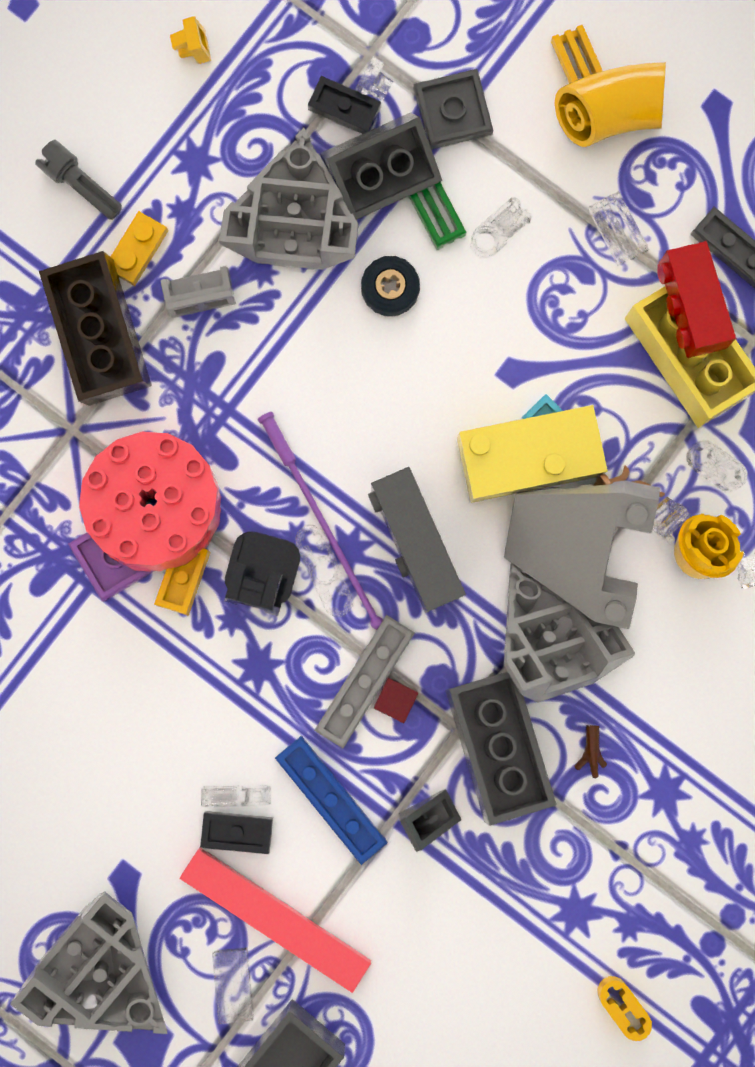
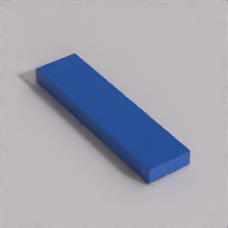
M302 735L275 757L276 761L361 865L388 843L386 838Z

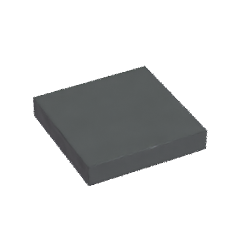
M478 69L414 84L413 89L431 150L493 135L494 130Z

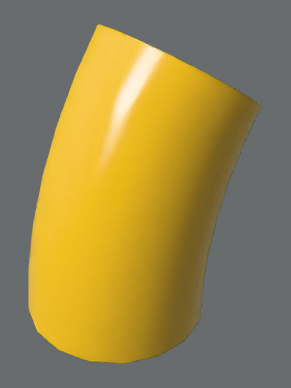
M666 62L644 63L608 69L575 80L561 87L555 95L554 105L557 119L566 136L573 143L581 147H587L621 133L645 129H661Z

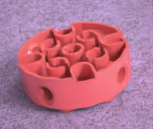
M139 432L115 440L95 456L82 479L79 508L87 533L110 558L135 571H163L188 564L202 549L207 548L220 524L221 495L210 465L193 445L169 433ZM150 498L157 500L154 506L146 504V502Z

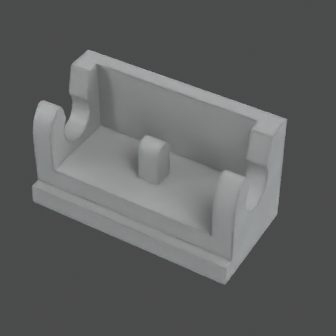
M227 266L220 267V270L180 279L161 280L165 307L171 318L236 304Z

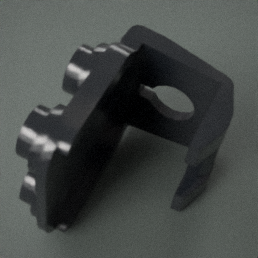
M249 531L237 537L225 575V584L228 588L225 602L235 605L237 603L262 609L265 613L278 616L282 603L289 600L299 568L301 555L297 546L290 541L258 532Z

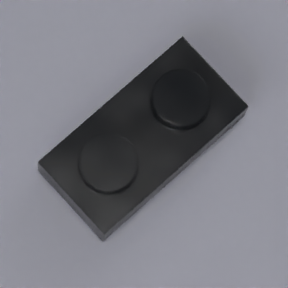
M323 76L320 77L308 103L309 111L362 134L372 129L381 109V101Z
M205 811L200 848L269 854L273 817Z

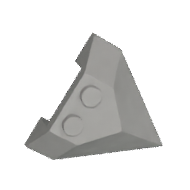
M303 128L295 136L296 140L285 151L281 150L247 186V191L235 203L231 202L223 212L220 230V245L255 263L320 270L355 258L358 222L353 213H350L339 188L319 153L317 154L310 142L308 133Z
M511 563L504 666L521 695L536 702H541L594 684L636 654L619 627L594 622L544 585L523 574L520 568Z
M105 891L85 906L41 958L10 1003L11 1006L37 1026L52 1027V1024L75 1025L74 1028L126 1032H132V1029L153 1030V1033L167 1034V1028L132 912Z

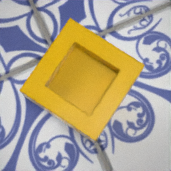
M195 16L182 19L184 29L170 35L172 48L178 50L181 58L193 56L199 64L212 61L204 27Z

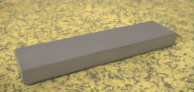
M386 615L314 731L339 747L344 748L415 632Z

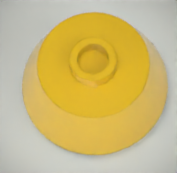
M702 513L692 516L682 524L674 545L676 563L684 573L696 579L725 577L736 569L743 557L744 551L740 552L738 536L741 533L737 526L723 515L714 517Z

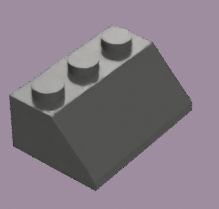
M413 113L401 116L320 153L324 164L343 196L350 213H353L356 220L443 181L421 119Z

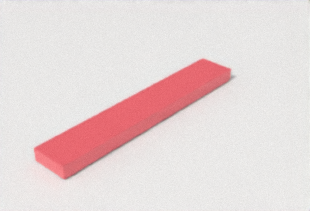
M200 847L179 878L351 993L354 992L371 965L369 958Z

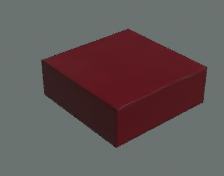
M387 678L373 709L405 723L419 692Z

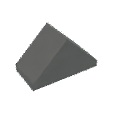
M446 789L399 813L400 822L416 852L424 849L462 820Z

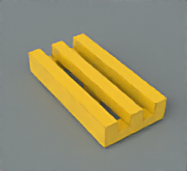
M583 24L577 26L576 30L571 31L569 29L564 31L563 35L559 36L557 34L552 36L551 39L553 48L569 83L578 80L563 46L565 43L570 48L582 78L590 75L575 39L580 44L592 74L603 71Z

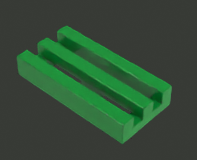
M441 182L432 186L455 228L453 232H450L428 188L419 191L422 193L444 235L441 238L418 194L414 193L408 196L436 250L443 248V245L447 243L448 245L453 243L457 238L465 237L467 233Z

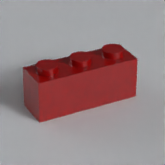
M707 241L667 250L659 261L657 274L660 283L666 286L668 293L667 309L669 314L675 317L677 323L676 338L679 347L685 350L687 358L727 349L736 340V335Z

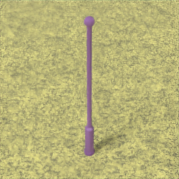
M271 411L258 418L259 423L263 425L284 466L290 468L371 618V627L377 630L383 619L376 615L295 465L296 458L279 429L273 412Z

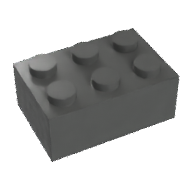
M292 999L237 1067H337L344 1059L345 1043Z

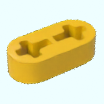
M616 976L604 978L599 983L597 994L606 1011L628 1039L633 1041L646 1039L651 1033L652 1021L645 1009L621 978ZM612 986L615 990L621 989L619 995L624 1003L618 1006L613 998L606 1000L610 996L607 990ZM628 1011H631L635 1018H641L639 1021L641 1027L636 1030L633 1026L629 1027L630 1021L625 1015Z

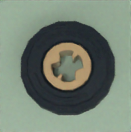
M383 256L374 260L365 269L361 279V294L366 305L375 313L383 316H398L407 312L416 303L420 293V278L415 268L407 260L397 256ZM392 279L396 280V288H399L397 292L391 290L389 294L385 293V285H382L384 281L390 283Z

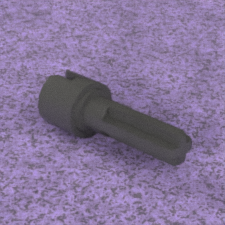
M52 140L45 145L41 152L46 160H35V165L56 183L66 182L108 219L112 220L122 210L121 203L78 167V158L57 140Z

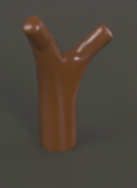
M586 725L585 750L581 759L574 767L580 770L589 762L592 778L596 779L599 777L598 763L602 768H605L607 763L600 752V726Z

